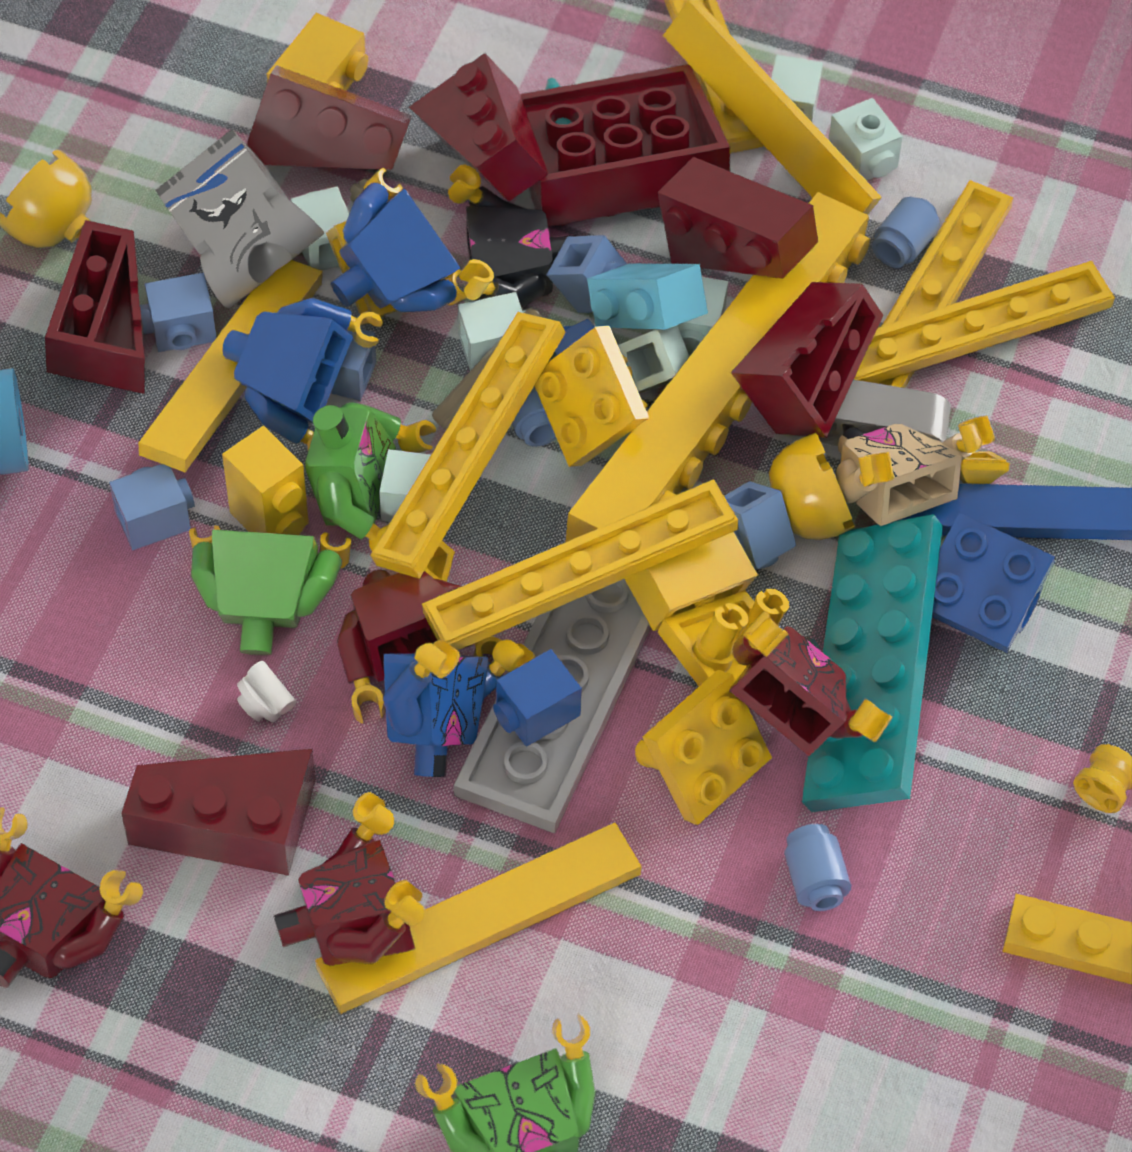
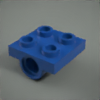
M959 512L940 547L932 618L1008 653L1017 634L1023 631L1038 603L1043 584L1055 563V556Z

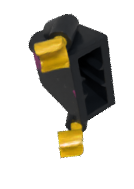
M465 164L458 166L450 175V180L454 184L448 189V195L450 200L457 204L464 203L467 199L469 200V206L466 207V238L469 262L459 274L461 281L468 282L464 288L466 297L476 301L516 292L520 306L524 308L538 298L549 295L553 291V282L547 276V273L566 238L572 236L549 237L545 212L538 209H527L503 200L486 187H480L481 177L473 167Z

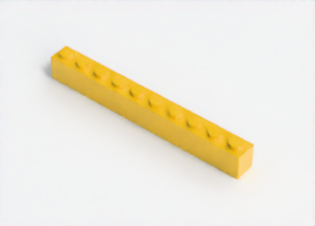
M817 192L809 204H812L814 207L818 243L783 279L753 275L649 408L647 411L649 419L631 431L569 511L565 542L678 495L684 487L691 489L701 474L705 458L709 453L716 455L721 450L727 438L729 426L734 420L741 422L752 404V401L731 372L811 282L844 283L850 265L852 263L860 264L869 248L870 238L865 236L869 215L822 193Z

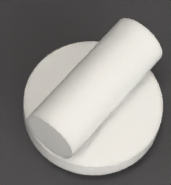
M264 661L254 664L248 670L247 675L237 683L238 689L241 692V695L237 698L238 703L250 717L258 722L263 718L270 722H275L281 715L289 712L297 703Z

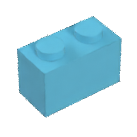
M629 263L587 278L596 327L610 326V328L666 330L708 314L700 264Z

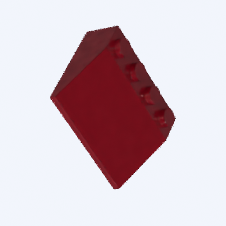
M689 64L520 94L548 171L547 176L529 187L535 209L546 213L548 227L563 226L572 222L599 217H612L620 213L647 208H660L658 191L693 157L730 171V145L693 68ZM560 118H567L572 123L557 124L555 122Z

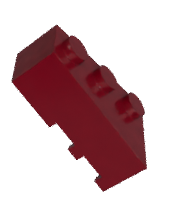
M85 220L45 335L46 373L145 394V356L142 339L134 230Z

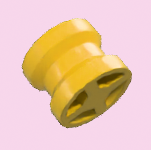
M1101 744L1092 752L1089 759V768H1083L1079 771L1073 785L1077 794L1088 805L1105 813H1116L1121 810L1126 802V791L1132 789V756L1119 747Z

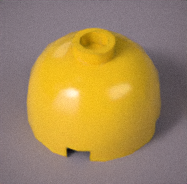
M58 149L52 152L56 161L50 165L44 159L40 160L9 194L5 201L13 208L8 216L5 217L0 212V227L25 245L37 248L52 247L65 238L72 243L79 238L85 220L91 221L85 216L92 201L89 180L78 164L62 150Z
M817 433L801 438L783 448L772 461L769 470V481L771 488L780 490L793 533L804 539L823 540L855 529V525L833 469L830 467L829 462L826 461L824 456L825 450Z

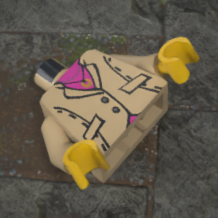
M979 416L958 425L960 433L951 436L943 442L934 440L903 424H893L869 433H864L856 427L849 428L841 435L838 441L841 463L836 469V479L846 503L855 502L877 524L883 526L957 499L961 461L979 450L981 446L995 441L988 416Z

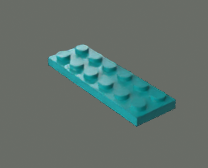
M934 514L895 521L883 526L874 525L852 529L839 535L823 653L841 667L846 675V699L851 710H858L864 699H867L893 718L877 742H873L864 735L848 738L829 737L808 756L802 803L811 812L907 800L911 797L943 525Z

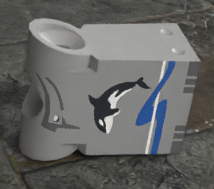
M233 129L155 190L189 241L201 255L200 261L205 278L217 299L227 309L232 308L266 281L277 269L290 262L324 235L321 227L287 198L264 163Z

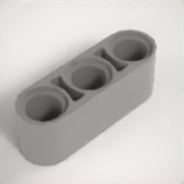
M853 380L827 438L819 437L821 443L838 446L841 435L849 428L856 427L864 433H869L893 424H903L934 440L943 442L947 439L951 404L941 395L931 392Z

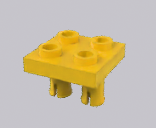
M610 326L594 327L549 361L534 385L569 467L583 466L649 419L646 411L648 405L644 400H641L632 379L631 366L626 365L629 361L621 354Z
M766 589L764 593L761 591L757 594L754 602L747 591L744 590L663 619L657 633L698 686L704 683L717 670L731 673L736 681L747 666L741 665L735 660L732 651L734 643L764 611L770 615L769 617L775 624L779 625L784 614L789 609V601L782 592L776 589Z
M717 670L643 735L644 740H640L635 747L637 762L644 767H651L660 771L683 819L699 825L772 758L748 706L729 691L735 682L733 675L721 670Z

